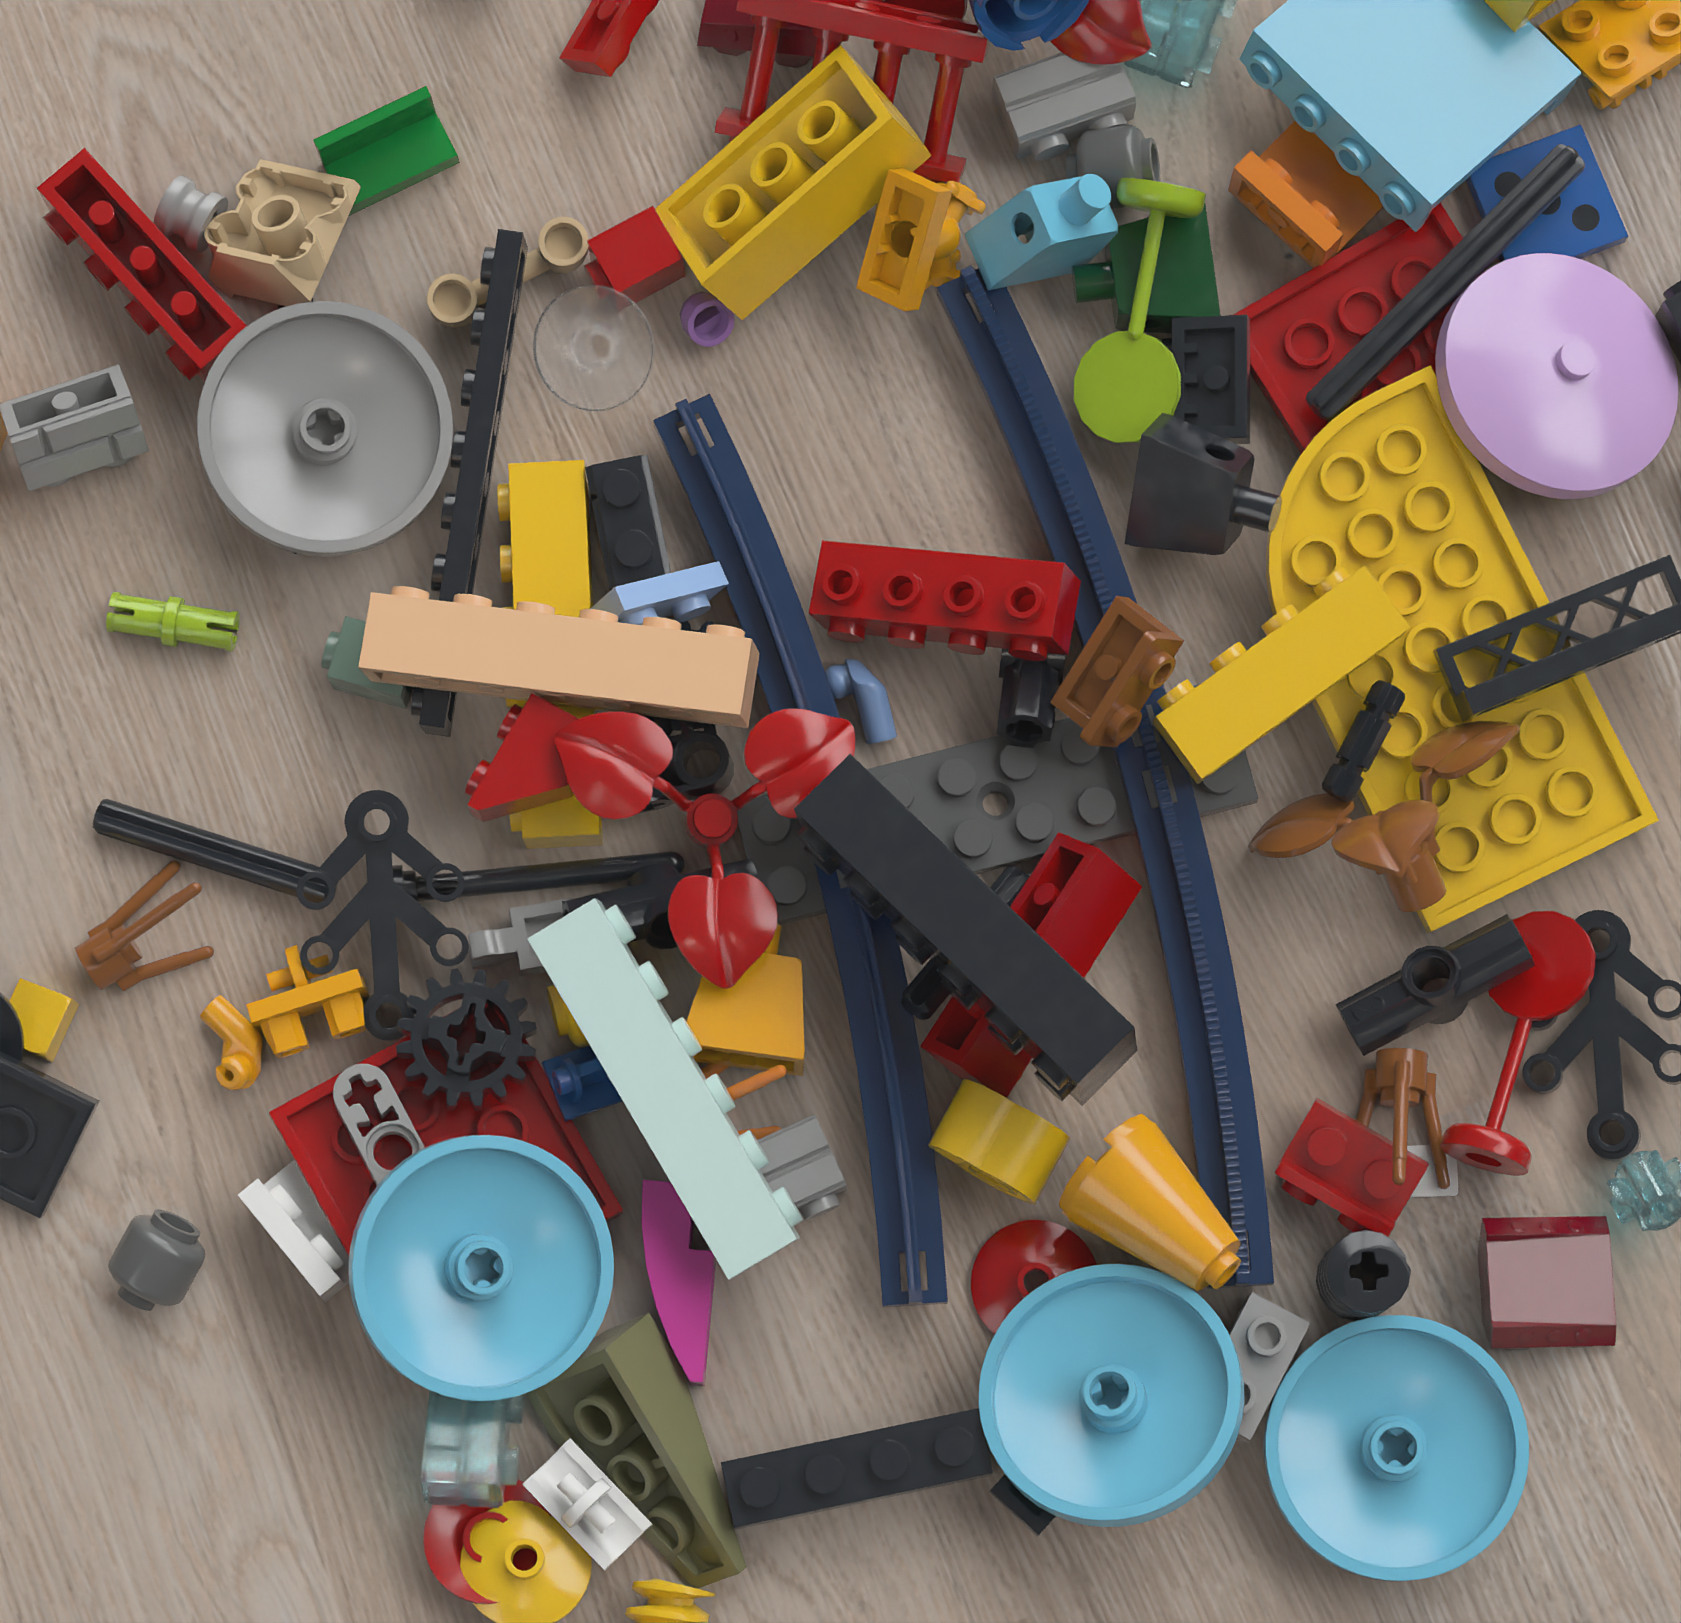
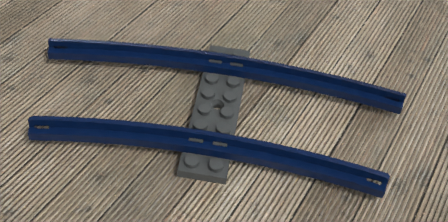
M972 265L960 270V277L937 287V296L963 347L1001 431L1035 514L1052 562L1065 563L1081 581L1074 624L1084 649L1116 596L1129 597L1135 603L1137 601L1079 446L1007 287L988 290L979 268L974 270ZM969 293L982 319L981 323H979L965 294ZM705 395L688 403L687 399L675 403L676 410L653 420L654 428L685 491L715 562L719 561L729 583L725 589L740 628L745 631L744 638L752 639L760 653L757 675L770 713L783 709H805L840 718L823 664L784 559L743 462L711 395ZM698 419H702L715 446L709 447L697 421ZM683 426L697 452L693 456H691L679 431V428ZM1161 685L1152 691L1140 710L1142 719L1136 731L1127 740L1120 743L1118 747L1089 746L1080 738L1083 728L1070 718L1054 721L1050 741L1038 743L1033 748L1013 746L1006 738L998 735L867 769L975 874L1042 858L1058 832L1090 845L1136 834L1157 925L1173 1008L1189 1110L1197 1182L1240 1241V1247L1236 1253V1256L1241 1259L1240 1266L1233 1276L1220 1288L1273 1285L1274 1274L1267 1196L1248 1051L1223 915L1200 819L1201 817L1257 803L1259 798L1246 751L1244 750L1197 785L1152 723L1154 718L1163 711L1157 703L1166 694L1164 685ZM991 793L1001 794L1007 800L1008 807L1001 815H990L983 808L984 798ZM767 795L759 796L737 811L738 827L747 860L752 859L758 873V879L763 882L773 895L777 906V923L783 925L827 914L844 994L863 1109L877 1227L882 1306L900 1307L948 1304L934 1149L928 1145L932 1139V1131L914 1016L901 1003L903 991L907 988L908 982L900 945L894 938L897 934L890 926L892 921L884 913L875 921L849 895L851 889L844 882L843 878L845 876L838 869L829 876L804 852L803 848L806 845L797 836V833L802 829L798 818L780 816L772 808ZM1246 1233H1248L1250 1271H1249V1262H1248V1248H1247ZM919 1253L926 1254L928 1290H921ZM899 1254H905L908 1291H901ZM1211 1285L1207 1286V1289H1214Z

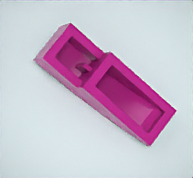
M643 1180L641 1223L646 1268L655 1306L669 1343L692 1385L705 1386L716 1258L712 1251L691 1249L694 1221L672 1183Z

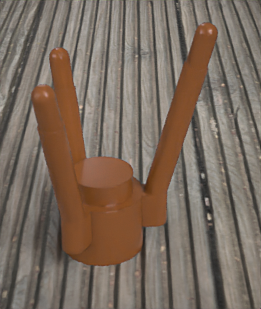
M175 860L168 863L106 921L88 931L90 937L88 940L75 947L79 960L99 989L103 990L117 982L124 992L142 980L189 966L192 963L213 956V948L204 946L139 967H135L133 964L143 958L134 940L181 908L202 890L199 883L193 882L127 928L123 926L131 916L179 872L181 865L178 861Z
M1410 1048L1380 1049L1376 1052L1375 1069L1365 1070L1364 1092L1356 1121L1369 1127L1378 1094H1381L1380 1103L1382 1105L1394 1107L1392 1180L1396 1185H1402L1405 1182L1408 1111L1409 1108L1419 1106V1099L1421 1097L1437 1184L1440 1189H1447L1450 1186L1446 1153L1440 1148L1443 1136L1435 1096L1436 1074L1427 1072L1428 1054L1424 1051Z

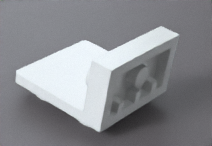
M294 1160L264 1185L259 1179H256L238 1194L240 1199L324 1302L349 1283V1258Z

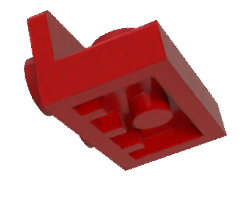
M1316 1098L1279 1160L1274 1173L1284 1179L1281 1188L1299 1201L1314 1206L1319 1199L1341 1212L1337 1220L1352 1232L1368 1230L1383 1233L1389 1237L1394 1229L1396 1220L1426 1172L1429 1163L1407 1150L1405 1182L1402 1185H1396L1392 1180L1393 1142Z

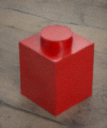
M654 206L587 240L591 262L584 265L585 272L598 296L602 299L611 295L620 311L685 277L683 257Z

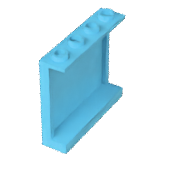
M1288 0L1253 30L1239 58L1246 66L1250 77L1262 88L1270 89L1290 109L1294 120L1299 126L1308 132H1314L1335 153L1338 163L1345 171L1354 176H1359L1379 196L1385 210L1393 217L1403 219L1415 232L1422 227L1434 207L1542 112L1549 115L1565 100L1582 73L1530 22L1514 33L1484 0Z

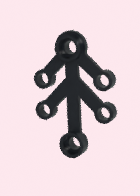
M370 790L358 795L350 803L344 820L347 837L317 871L308 872L301 877L297 884L296 894L300 903L308 909L320 910L327 907L334 899L335 885L365 854L367 883L321 935L313 936L303 944L300 959L303 966L313 974L321 975L332 971L338 963L339 952L370 918L374 994L367 999L364 1005L365 1027L374 1037L391 1041L399 1039L404 1035L397 1031V1025L384 1027L378 1023L376 1011L380 1005L393 1003L399 1007L401 1018L414 1019V1014L407 1006L408 996L400 992L396 917L430 946L432 957L441 965L455 966L461 963L466 958L469 949L468 940L463 932L453 927H446L393 880L392 853L426 879V887L429 894L438 901L449 902L458 898L463 892L465 879L458 867L450 863H442L408 833V812L398 797L387 791ZM374 809L384 811L390 820L387 831L380 835L369 833L364 826L366 814ZM450 870L457 876L458 885L454 892L448 895L436 892L432 881L437 872ZM320 878L327 883L329 893L322 902L313 903L304 896V885L309 879ZM446 934L457 936L462 944L461 952L452 959L441 957L436 948L438 940ZM322 942L331 948L333 957L328 965L316 967L308 960V949L314 943Z
M1592 910L1580 915L1575 921L1588 935L1597 930L1607 932L1610 936V944L1603 952L1595 953L1594 977L1589 985L1590 1002L1545 1053L1535 1054L1525 1062L1522 1074L1525 1083L1534 1092L1539 1094L1552 1093L1560 1087L1563 1081V1072L1593 1039L1598 1113L1592 1117L1588 1124L1587 1140L1592 1150L1599 1157L1607 1161L1618 1162L1631 1157L1638 1149L1641 1140L1638 1123L1629 1113L1625 1112L1619 1036L1652 1063L1658 1078L1670 1085L1681 1084V1073L1676 1076L1666 1075L1662 1072L1661 1061L1669 1053L1681 1055V1045L1668 1044L1616 1000L1614 972L1648 998L1649 1007L1654 1015L1666 1021L1676 1020L1681 1017V984L1674 980H1663L1630 952L1631 935L1628 927L1620 917L1609 911ZM1664 989H1673L1680 994V1003L1673 1011H1662L1656 1005V997ZM1558 1016L1548 1020L1533 1021L1531 1029H1548L1556 1022ZM1547 1062L1554 1067L1555 1076L1547 1085H1537L1532 1081L1531 1073L1534 1066L1538 1063ZM1609 1122H1618L1625 1129L1623 1140L1616 1145L1605 1144L1601 1139V1130Z

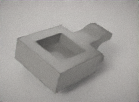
M573 898L509 908L511 927L468 934L472 969L492 967L517 958L520 976L546 972L527 938L563 917L562 901Z

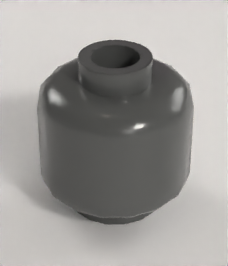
M1134 125L1087 130L1083 132L1077 142L1076 154L1066 156L1067 179L1081 177L1086 174H1095L1101 177L1107 183L1111 192V201L1109 203L1111 209L1124 208L1126 206L1122 205L1117 198V186L1120 178H1136L1160 182V161L1156 142L1152 137L1145 138L1142 131Z
M161 1209L155 1210L153 1215L134 1217L108 1264L112 1277L121 1285L118 1295L127 1303L146 1311L153 1310L155 1304L163 1306L179 1304L184 1299L205 1259V1249L198 1240L200 1236L199 1230L186 1219Z

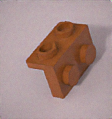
M1116 596L1050 703L1083 728L1080 738L1089 746L1118 747L1120 743L1127 740L1138 728L1142 719L1140 710L1152 691L1163 685L1172 674L1176 665L1174 657L1184 640L1129 597Z

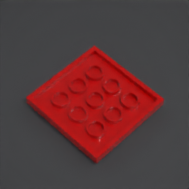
M1441 202L1431 210L1422 227L1416 232L1403 219H1397L1331 257L1322 266L1319 264L1233 314L1248 315L1250 320V373L1301 454L1314 437L1329 423L1319 418L1305 401L1307 393L1463 239ZM1454 301L1348 407L1366 396L1430 365L1436 375L1435 356L1437 341L1445 316Z
M487 1005L485 1015L493 1028L505 1031V1034L510 1035L507 1024L502 1016L494 1008ZM470 1015L468 1026L464 1027L460 1036H449L457 1040L459 1066L463 1064L465 1053H469L472 1044H483L476 1040L474 1015ZM409 1036L357 1063L376 1066L387 1075L425 1148L444 1140L463 1136L492 1135L522 1140L553 1154L568 1165L590 1189L602 1210L606 1222L623 1213L621 1205L573 1121H564L548 1078L536 1056L534 1061H518L517 1063L526 1074L524 1083L520 1085L507 1079L504 1082L507 1099L502 1103L494 1098L491 1092L483 1094L481 1111H474L469 1097H460L454 1111L447 1110V1094L439 1091L429 1101L423 1098V1089L427 1081L422 1077L416 1081L408 1082L405 1078L406 1069L414 1063L413 1058H397L396 1046L411 1040ZM522 1039V1043L528 1044L526 1039ZM423 1045L428 1061L437 1071L446 1076L448 1064L441 1053L428 1049L427 1045ZM487 1062L471 1073L470 1081L490 1075L503 1062H500V1064ZM339 1073L271 1110L269 1116L349 1258L352 1237L358 1218L368 1198L375 1190L376 1185L334 1104L333 1089L338 1076L341 1074ZM361 1079L351 1083L352 1095L345 1102L349 1107L354 1104H360L370 1120V1126L358 1128L362 1137L367 1136L375 1126L383 1122L398 1120L393 1111H390L386 1117L381 1119L374 1103V1095L381 1091L377 1084L366 1087ZM387 1135L377 1142L373 1155L379 1166L386 1170H393L403 1160L412 1155V1147L402 1136Z

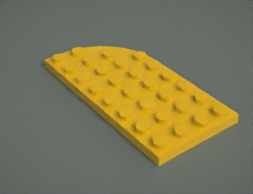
M1431 365L1366 396L1332 419L1314 437L1297 459L1279 494L1282 498L1279 518L1274 530L1271 533L1268 532L1266 581L1273 616L1290 604H1293L1299 613L1319 599L1313 588L1343 566L1352 575L1365 565L1411 626L1401 638L1312 701L1338 753L1358 712L1366 709L1367 706L1363 702L1371 686L1376 681L1381 680L1391 683L1405 693V700L1397 716L1394 719L1390 718L1388 721L1392 726L1369 771L1367 770L1366 773L1362 772L1361 774L1364 781L1358 791V795L1368 815H1375L1379 811H1385L1400 802L1420 800L1419 778L1423 772L1414 771L1410 759L1415 750L1436 733L1452 726L1476 721L1509 722L1518 724L1520 727V732L1482 766L1456 779L1445 780L1439 778L1433 785V803L1436 804L1440 813L1439 820L1435 826V838L1440 852L1434 855L1433 858L1447 891L1444 897L1434 905L1416 911L1428 934L1659 821L1585 673L1462 722L1433 651L1550 602L1478 459L1464 445L1450 423L1439 394L1437 377ZM1557 616L1547 619L1561 625ZM1531 625L1520 631L1512 653L1535 662L1550 655L1558 635ZM1509 635L1489 642V644L1504 649ZM1566 639L1562 650L1572 647L1569 640ZM1476 649L1453 657L1466 689L1490 680L1499 661L1498 658ZM1507 663L1503 674L1519 667Z

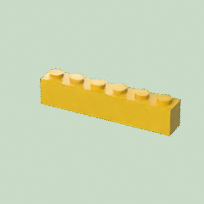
M584 460L508 463L509 483H501L497 486L500 522L510 521L511 545H500V571L502 583H513L514 606L502 608L516 610L518 602H537L554 607V615L579 618L580 610L593 607L589 492ZM505 698L507 707H512L514 704L523 707L526 703L524 700ZM553 704L579 719L598 713L596 709ZM574 794L571 798L510 814L511 832L522 831V838L527 849L603 845L602 818L585 809L575 798Z

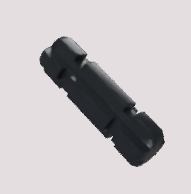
M1381 680L1376 681L1371 686L1363 702L1367 706L1366 709L1358 712L1336 755V758L1339 759L1338 764L1333 763L1322 782V789L1330 796L1344 802H1350L1356 797L1364 781L1361 777L1362 772L1366 773L1367 770L1369 771L1392 726L1388 723L1389 719H1394L1397 716L1405 700V693L1398 687Z

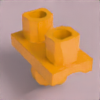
M298 944L285 948L289 966L267 973V980L272 992L294 984L296 988L246 1004L251 1023L259 1031H263L264 1037L278 1059L303 1052L310 1048L301 1020L302 1017L324 1011L334 1040L347 1038L367 1030L365 1027L364 1002L362 998L370 995L365 979L360 975L358 969L311 983L310 979L325 974H313L303 966L300 959L301 950ZM328 954L309 960L316 967H324L330 963Z

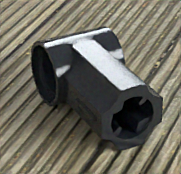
M1002 648L999 678H1003L996 734L1006 738L1013 746L1033 748L1038 743L1051 740L1056 707L1050 701L1057 691V685L1062 684L1066 655L1047 653L1046 660L1030 661L1011 656L1008 653L1009 649Z

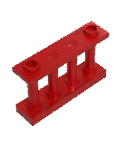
M738 0L736 11L751 14L750 21L756 24L741 110L725 107L716 120L714 133L728 135L729 142H731L766 111L780 29L787 28L788 22L813 27L812 35L817 37L811 70L838 48L842 42L848 41L849 35L874 40L873 47L878 50L873 81L892 104H894L903 55L909 54L911 48L935 53L934 60L940 64L924 140V146L932 156L914 170L913 173L934 183L960 182L967 158L947 153L964 68L971 67L972 61L983 63L990 46V41L979 30L976 22L874 0Z

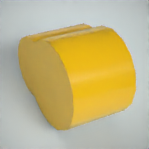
M963 1079L928 1145L934 1151L984 1183L1020 1201L1036 1205L1068 1145L1070 1137L1049 1121L1012 1102L999 1093L974 1081Z

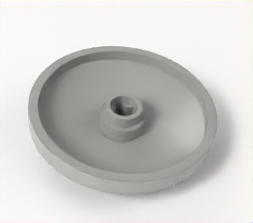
M314 301L283 307L262 316L241 330L226 345L211 367L202 389L197 415V441L202 466L212 490L229 514L244 528L267 543L287 551L311 556H341L365 551L383 544L410 526L426 509L440 487L448 466L453 440V417L448 392L439 370L421 344L398 324L379 313L360 306L333 301Z

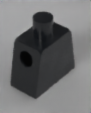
M1162 413L1141 434L1124 544L1133 547L1207 555L1225 554L1240 536L1243 526L1271 533L1279 518L1282 498L1280 495L1250 488L1255 460L1250 450L1177 417Z

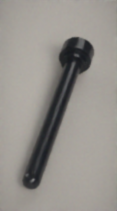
M669 851L463 871L465 886L458 898L629 881L642 868L652 864L671 865L681 873L685 862L679 853ZM402 865L392 866L393 880L417 902L436 900L427 890L426 879L422 876H417L415 870L403 871ZM454 873L435 874L432 884L436 892L448 895L455 891L458 880Z

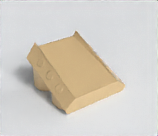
M260 159L256 168L245 173L236 185V194L240 201L236 210L223 212L215 216L204 230L205 240L214 257L208 279L231 299L233 294L283 306L311 302L361 186L353 179Z

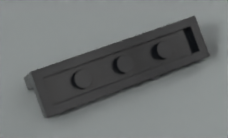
M1667 555L1435 649L1433 651L1462 722L1681 634V579L1671 555ZM1660 574L1673 606L1651 615L1629 606L1638 582ZM1625 588L1620 602L1606 596ZM1588 602H1594L1616 612L1608 632L1594 638L1587 637L1570 629L1579 606ZM1567 611L1562 626L1547 620ZM1624 616L1636 620L1621 626ZM1531 625L1558 635L1550 655L1535 662L1512 653L1520 631ZM1509 635L1504 649L1489 644V642ZM1566 639L1577 643V645L1562 650ZM1476 649L1499 659L1490 680L1466 689L1453 657ZM1507 663L1519 667L1503 674Z

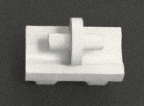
M571 1438L523 1483L525 1488L605 1571L653 1525Z

